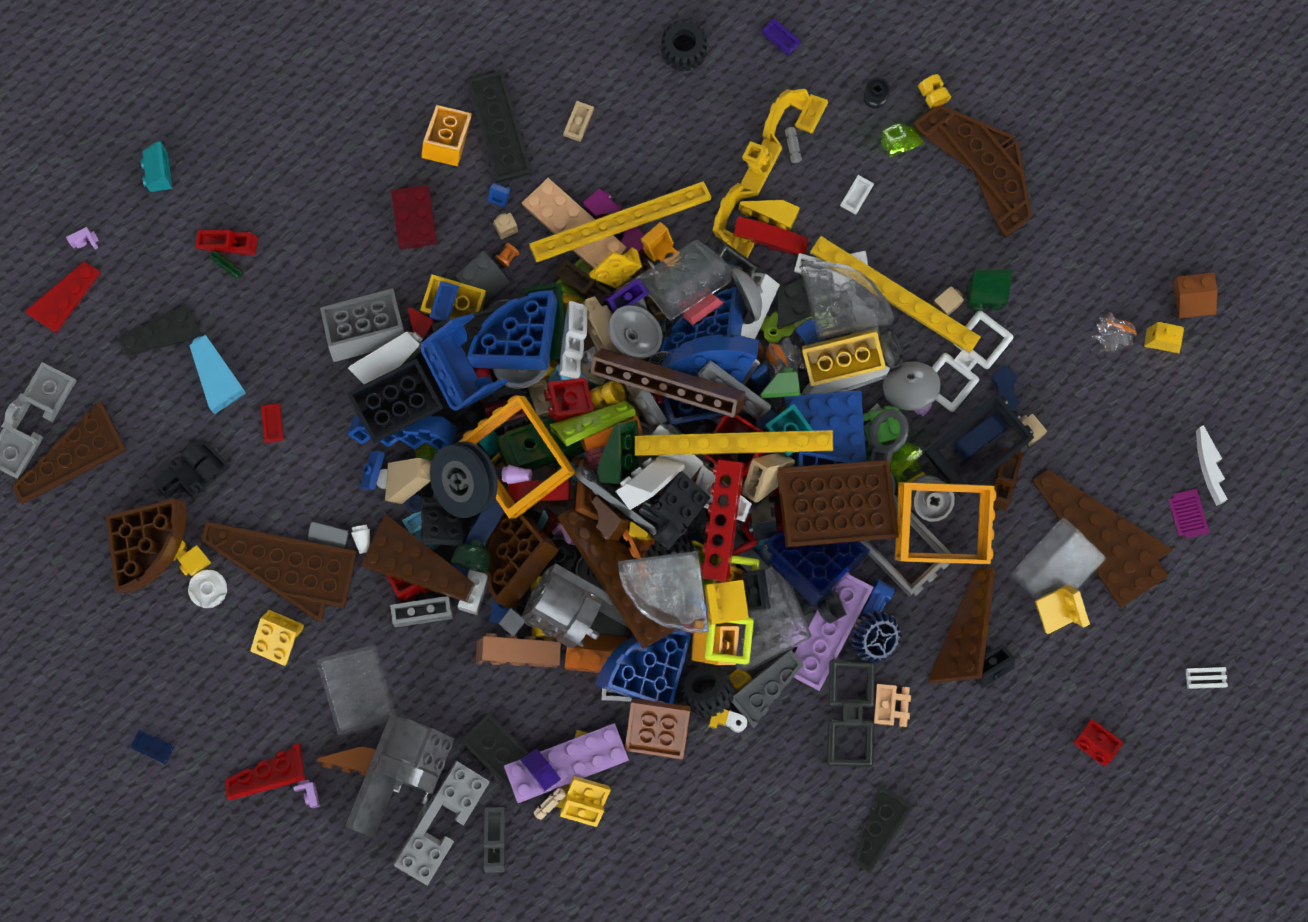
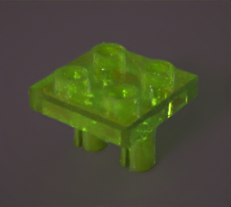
M907 441L898 451L893 453L890 463V472L893 474L897 485L898 482H903L902 479L905 482L907 481V477L903 473L907 467L911 473H915L918 471L917 468H921V464L917 459L923 454L922 450Z

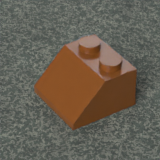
M1215 273L1176 277L1172 284L1178 319L1216 315L1218 290Z

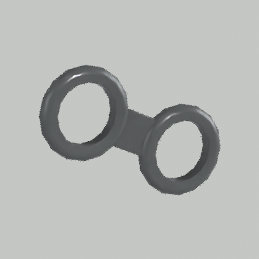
M888 409L882 411L873 419L869 429V439L873 446L870 462L889 460L890 464L893 453L905 444L909 433L907 418L902 412ZM895 417L900 425V434L893 444L883 446L878 439L880 424L887 418ZM891 473L892 487H893V494H894V492H895V480H894L893 474Z

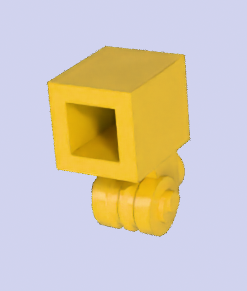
M183 540L173 559L174 561L178 559L181 563L179 568L185 575L190 574L192 577L211 563L197 545L186 552L187 544Z

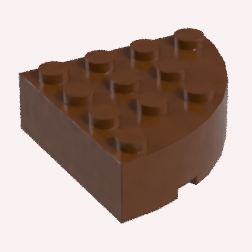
M174 498L106 516L116 592L129 594L140 590L156 580L167 569L178 552L185 533L187 519L185 501Z
M527 511L517 518H508L504 512L494 532H492L488 539L485 552L484 568L485 575L488 576L489 583L487 585L489 591L497 603L509 609L518 602L560 550Z

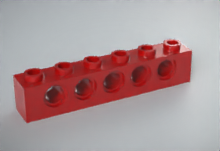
M718 459V463L714 465L713 474L716 475L715 483H712L711 486L713 501L709 503L708 514L711 516L710 523L707 522L705 534H708L707 542H704L703 545L705 560L701 562L700 573L703 574L702 578L729 581L745 463ZM726 475L731 477V484L729 486H724L722 482L723 477ZM723 495L729 498L726 506L720 504V498ZM721 514L726 518V523L723 526L717 523V518ZM718 534L723 537V543L720 546L714 541L715 536ZM715 554H718L721 558V562L718 565L712 563V557Z

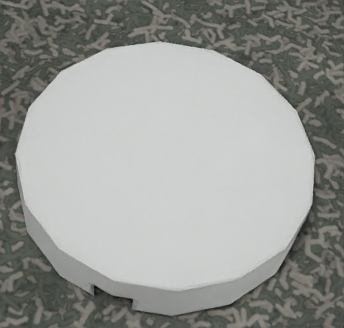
M202 570L190 579L188 594L197 606L213 608L225 599L227 583L224 577L217 571Z

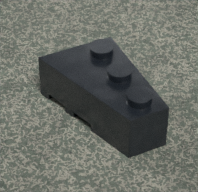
M773 492L757 503L749 499L752 505L748 516H751L752 522H748L749 533L754 534V541L778 538Z

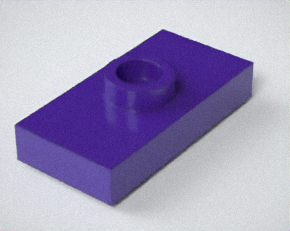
M775 18L761 30V33L787 56L801 44V41Z

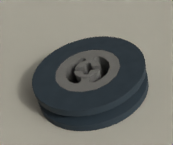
M462 441L445 446L435 454L430 467L431 486L438 502L446 511L456 517L467 518L482 513L491 507L497 495L498 481L494 465L484 450L474 443Z

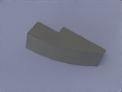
M505 807L485 808V873L505 872Z

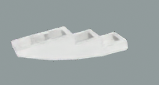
M572 301L568 303L565 318L559 375L577 379L580 376L581 358L584 354V339L587 336V307Z
M1203 425L1196 430L1197 450L1207 487L1216 506L1228 500L1219 485L1225 478L1216 464L1222 460V457Z

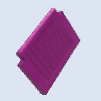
M1197 489L1173 494V498L1168 499L1179 536L1184 535L1186 539L1210 533Z

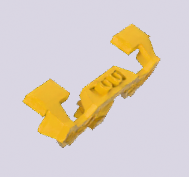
M786 89L779 95L776 102L771 105L762 135L764 140L761 145L750 141L742 156L743 161L747 162L749 168L741 184L737 183L730 188L726 197L722 199L719 211L715 217L712 230L715 236L746 258H748L755 243H751V240L735 237L733 233L725 229L727 219L737 202L741 199L758 196L782 150L781 144L775 137V131L785 109L791 105L801 110L802 112L795 127L805 132L813 133L828 105V100L812 94L809 97L806 89Z

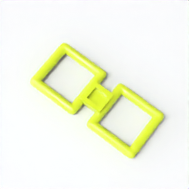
M718 554L715 556L714 565H718L721 562ZM732 555L731 563L752 566L751 571L759 570V559ZM712 580V584L720 583L718 580ZM749 617L746 620L727 622L746 625L742 656L713 653L716 624L709 625L708 619L705 659L748 664L750 662L754 619Z

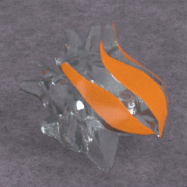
M1109 312L1110 315L1105 320L1102 317L1099 318L1101 325L1098 323L1097 327L1100 335L1092 336V338L1098 339L1104 345L1100 352L1114 353L1122 345H1133L1132 334L1135 336L1137 333L1136 328L1131 322L1115 319L1113 313Z
M786 337L780 345L770 343L767 347L766 359L774 368L775 375L781 373V369L793 368V372H797V374L798 368L806 369V366L802 364V362H805L801 356L803 352H801L798 346L791 343L789 337Z

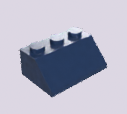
M662 396V412L668 420L666 422L667 425L725 416L721 413Z

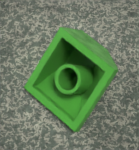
M793 368L781 369V373H777L759 394L760 398L800 395L797 372H793Z

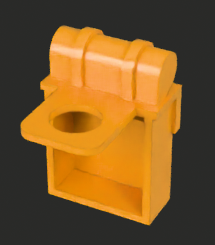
M661 222L641 238L644 246L643 250L653 263L660 260L666 267L671 268L681 260V254L673 248L674 242L668 228ZM668 253L675 254V259L671 262L665 260V256Z

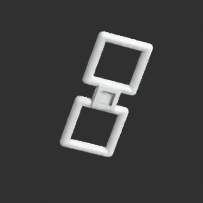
M977 311L965 327L972 330L979 320H982L1004 337L988 359L985 360L974 350L969 354L955 345L961 350L955 359L948 353H943L932 366L938 372L944 363L947 362L970 380L952 403L940 393L935 399L950 412H954L979 382V377L971 372L975 364L978 363L983 368L989 369L1013 340V334L983 311Z

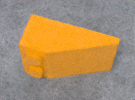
M436 105L423 141L422 158L458 167L472 113Z

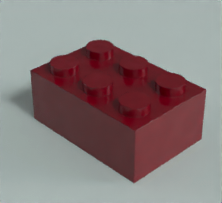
M428 185L391 190L400 250L438 244Z

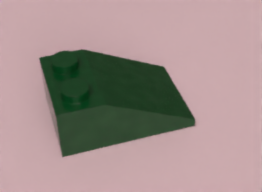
M1012 269L974 270L966 286L967 308H972L973 311H982L984 308H991V310L995 311L1002 310L1008 303Z
M638 420L615 424L599 461L597 469L599 483L620 484L628 476L631 478V473L638 468V456H635V436H638Z

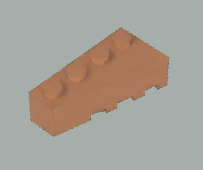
M487 633L486 636L477 641L476 664L490 661L492 665L506 664V662H510L512 666H525V663L534 667H558L560 665L561 643L555 642V638H544L543 641L536 640V637L533 636L517 639L516 635H505V638L497 637L498 634Z

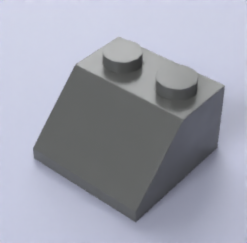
M484 251L455 275L457 282L486 290L484 306L510 284L496 263Z

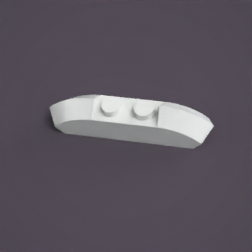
M884 361L886 369L812 387L809 383L803 390L802 395L850 391L883 380L891 367Z

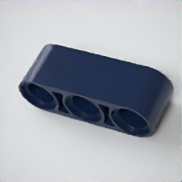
M996 412L958 440L953 446L967 460L970 455H974L982 449L986 443H990L1001 432L1006 431L1008 426Z

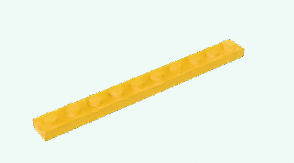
M703 181L529 243V247L537 263L710 201L711 195Z
M820 236L810 251L812 255L969 354L981 338L978 334L824 237Z
M833 430L635 436V456L833 451Z

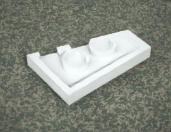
M702 465L696 484L711 497L704 506V508L708 509L709 503L713 501L711 486L712 483H715L716 475ZM723 495L720 498V504L726 506L729 498ZM740 495L737 520L746 522L752 503L742 495Z

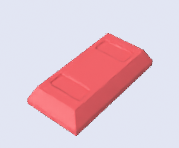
M711 293L684 312L683 317L694 325L722 305L723 302Z

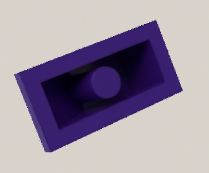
M636 278L617 288L603 299L612 313H614L620 307L635 304L649 293L640 279Z
M537 748L520 760L543 792L561 780Z

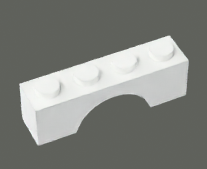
M753 272L751 278L754 283L759 282L763 293L760 294L762 311L757 321H754L750 313L747 312L743 318L741 336L755 339L780 284L767 274Z

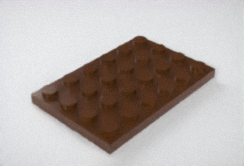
M889 460L778 468L777 479L786 547L899 538Z

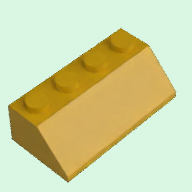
M876 328L802 346L811 387L886 369Z

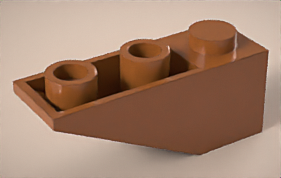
M361 746L320 757L317 761L322 763L321 767L333 769L334 766L341 767L342 772L351 774L353 770L360 771V775L365 777L376 749Z

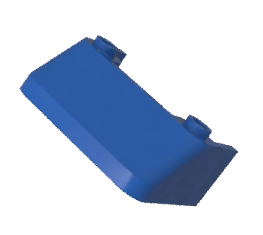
M473 314L450 320L421 344V352L449 407L453 410L465 408L491 395L508 383L507 379L494 383L489 377L478 379L462 348V345L467 341V332L464 325L474 318Z

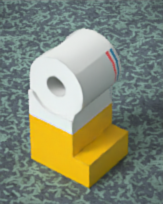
M723 709V713L719 712L717 716H711L708 726L716 729L717 725L720 724L739 733L746 728L747 719L741 714Z

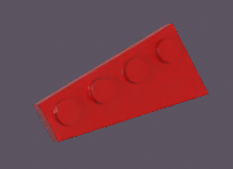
M84 261L29 307L25 313L57 333L101 272Z
M299 742L292 745L293 748L277 753L276 757L268 761L263 760L252 769L247 768L226 779L227 799L230 801L304 781L302 750Z

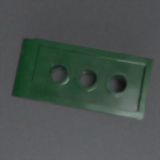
M553 418L541 420L566 458L585 453L581 441L566 446L551 431L550 424L554 423ZM532 423L505 432V434L495 440L506 467L512 465L535 470L558 462Z

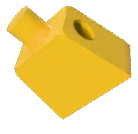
M1157 322L1147 328L1144 347L1180 353L1184 327Z

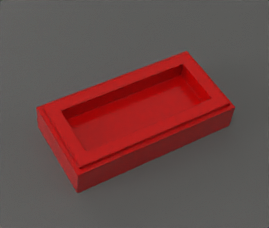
M280 403L261 405L264 443L284 441Z

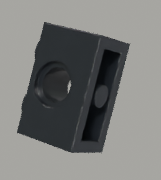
M1004 644L987 653L984 657L982 678L975 679L982 689L1014 669L1015 658Z

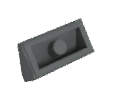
M311 521L307 542L346 549L350 533L347 530Z

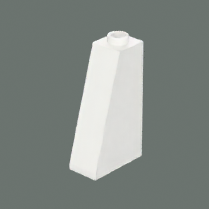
M405 332L350 365L348 369L363 384H366L412 361L421 351L423 338L416 332Z

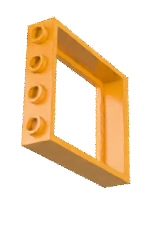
M515 395L507 401L508 404L503 408L499 407L494 410L490 418L481 420L477 424V428L467 431L463 435V439L459 441L477 444L510 417L523 409L562 467L516 503L497 477L496 500L508 518H517L575 474V470L526 397Z
M898 482L897 526L899 538H896L895 560L905 562L990 564L993 558L991 543L994 539V529H992V523L995 519L993 503L996 500L994 486ZM912 490L980 493L977 555L909 552Z

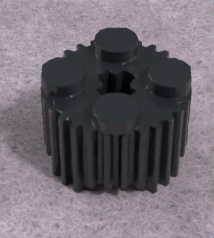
M558 535V537L550 538L560 549L557 553H561L564 558L557 560V558L553 557L544 568V571L554 564H558L573 573L579 559L577 547L568 544L564 536L560 537Z

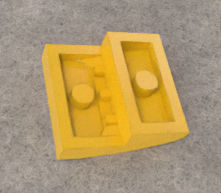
M573 776L562 804L560 817L597 827L604 812L603 806L611 791L610 786Z

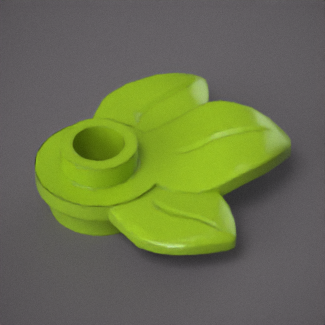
M777 311L772 313L771 317L766 315L760 328L764 332V338L771 344L778 343L782 337L790 336L795 330L794 324L782 329L777 328Z

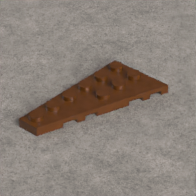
M101 400L52 447L49 453L43 456L31 470H28L12 486L21 504L126 452Z
M386 514L361 563L364 568L464 602H468L475 587L474 582Z
M992 567L975 569L929 677V682L942 683L982 678L996 571Z

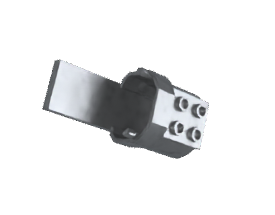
M554 564L544 571L539 583L531 593L521 616L525 620V624L541 629L544 635L555 637L556 641L569 648L577 645L582 647L585 642L582 639L586 634L595 640L598 638L599 633L590 628L598 611L628 627L607 592L558 564Z
M390 714L345 827L375 838L393 791L399 793L402 783L424 791L421 803L426 805L429 799L427 795L428 793L433 794L448 753L452 748L454 738L415 721Z

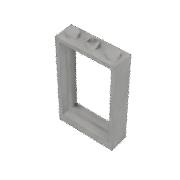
M894 495L895 510L897 511L898 498ZM911 512L910 526L935 552L952 554ZM869 541L857 542L909 597L912 594L917 596L924 589L922 585L926 581L931 583L938 576L936 572L940 568L944 570L951 564L933 563L910 585Z

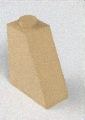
M782 452L752 459L741 494L755 503L759 502L778 487V468L793 467L795 460L786 457Z
M414 458L388 463L385 501L403 504L431 481L430 467L432 461Z

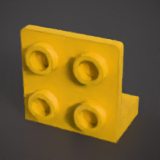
M631 248L624 255L612 251L589 273L590 277L613 288H619L642 267L638 251Z
M743 580L704 585L709 625L749 618Z
M1069 584L1035 601L1044 631L1047 634L1071 622L1077 623L1083 628L1090 625L1080 591Z
M268 610L260 618L251 652L285 666L288 663L295 638L302 632L304 624Z

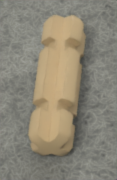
M558 787L553 792L554 795L551 794L540 805L541 807L538 806L533 813L537 819L542 820L547 815L546 812L549 813L560 802L559 800L566 796L562 788Z

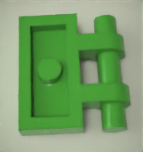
M889 405L881 410H869L863 414V422L869 420L871 425L873 419L882 411L888 409L899 411V408ZM893 417L887 418L886 422L880 424L878 429L880 443L898 438L900 425L897 419ZM870 426L864 427L868 446H872L869 439Z

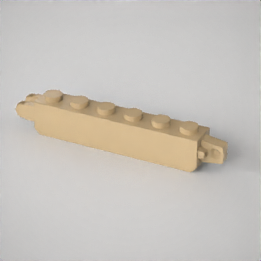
M595 296L586 299L583 304L587 307V331L597 350L599 351L601 348L623 354L613 344L608 332V323L613 313L608 309L607 305L601 306ZM621 383L625 389L626 399L634 407L636 416L638 418L642 416L644 422L649 425L634 401L642 389Z

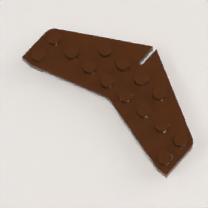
M941 105L934 107L913 123L912 126L919 134L974 172L998 230L1004 238H1007L1029 221L1032 213L1018 139L1005 149L1003 148L1015 138L1014 135Z

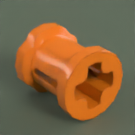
M506 243L504 250L499 255H496L495 259L508 268L512 259L520 253L510 243Z

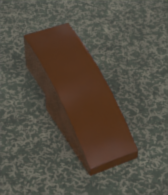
M1005 447L1003 453L1009 448ZM1019 451L998 468L993 484L996 491V500L993 503V507L1004 511L1007 510L1016 484L1023 452Z

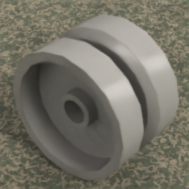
M922 475L912 481L917 483L947 484L932 475ZM912 490L911 510L929 522L940 521L951 513L955 500L954 493Z

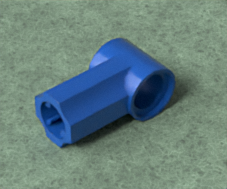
M877 579L872 585L874 588L861 613L867 617V612L873 614L874 610L882 611L885 604L891 600L895 588Z

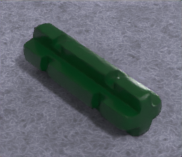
M217 250L212 252L210 255L212 261L229 274L231 273L234 278L239 279L242 276L243 271L239 267H236L234 263L225 256H222Z

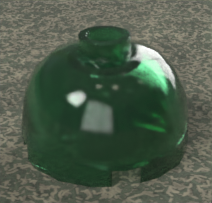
M471 540V543L464 542L455 549L451 563L464 569L469 568L476 572L487 574L490 568L491 556L489 551L482 547V542Z

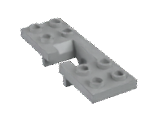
M43 362L40 364L23 394L20 393L19 397L6 410L5 419L1 426L3 429L0 433V471L18 480L21 478L44 437L35 432L30 437L16 430L31 404L44 410L45 413L42 417L53 422L75 385L76 379Z
M455 761L436 794L432 795L431 799L419 812L416 823L412 828L413 832L393 865L428 886L454 842L445 835L441 841L426 832L442 805L455 812L457 815L454 820L464 826L490 781Z

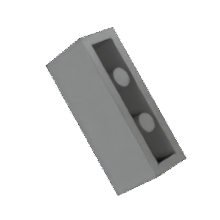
M449 596L390 605L392 622L395 628L453 619Z

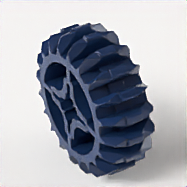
M875 610L873 614L867 612V617L861 616L862 621L860 623L856 622L857 628L852 629L855 634L851 636L853 640L851 645L855 648V653L863 660H868L871 663L873 661L879 663L880 660L886 661V657H892V651H897L896 646L901 644L898 639L903 637L900 633L902 628L899 626L898 620L890 613ZM880 624H885L886 626H885V627H879L878 625H880Z

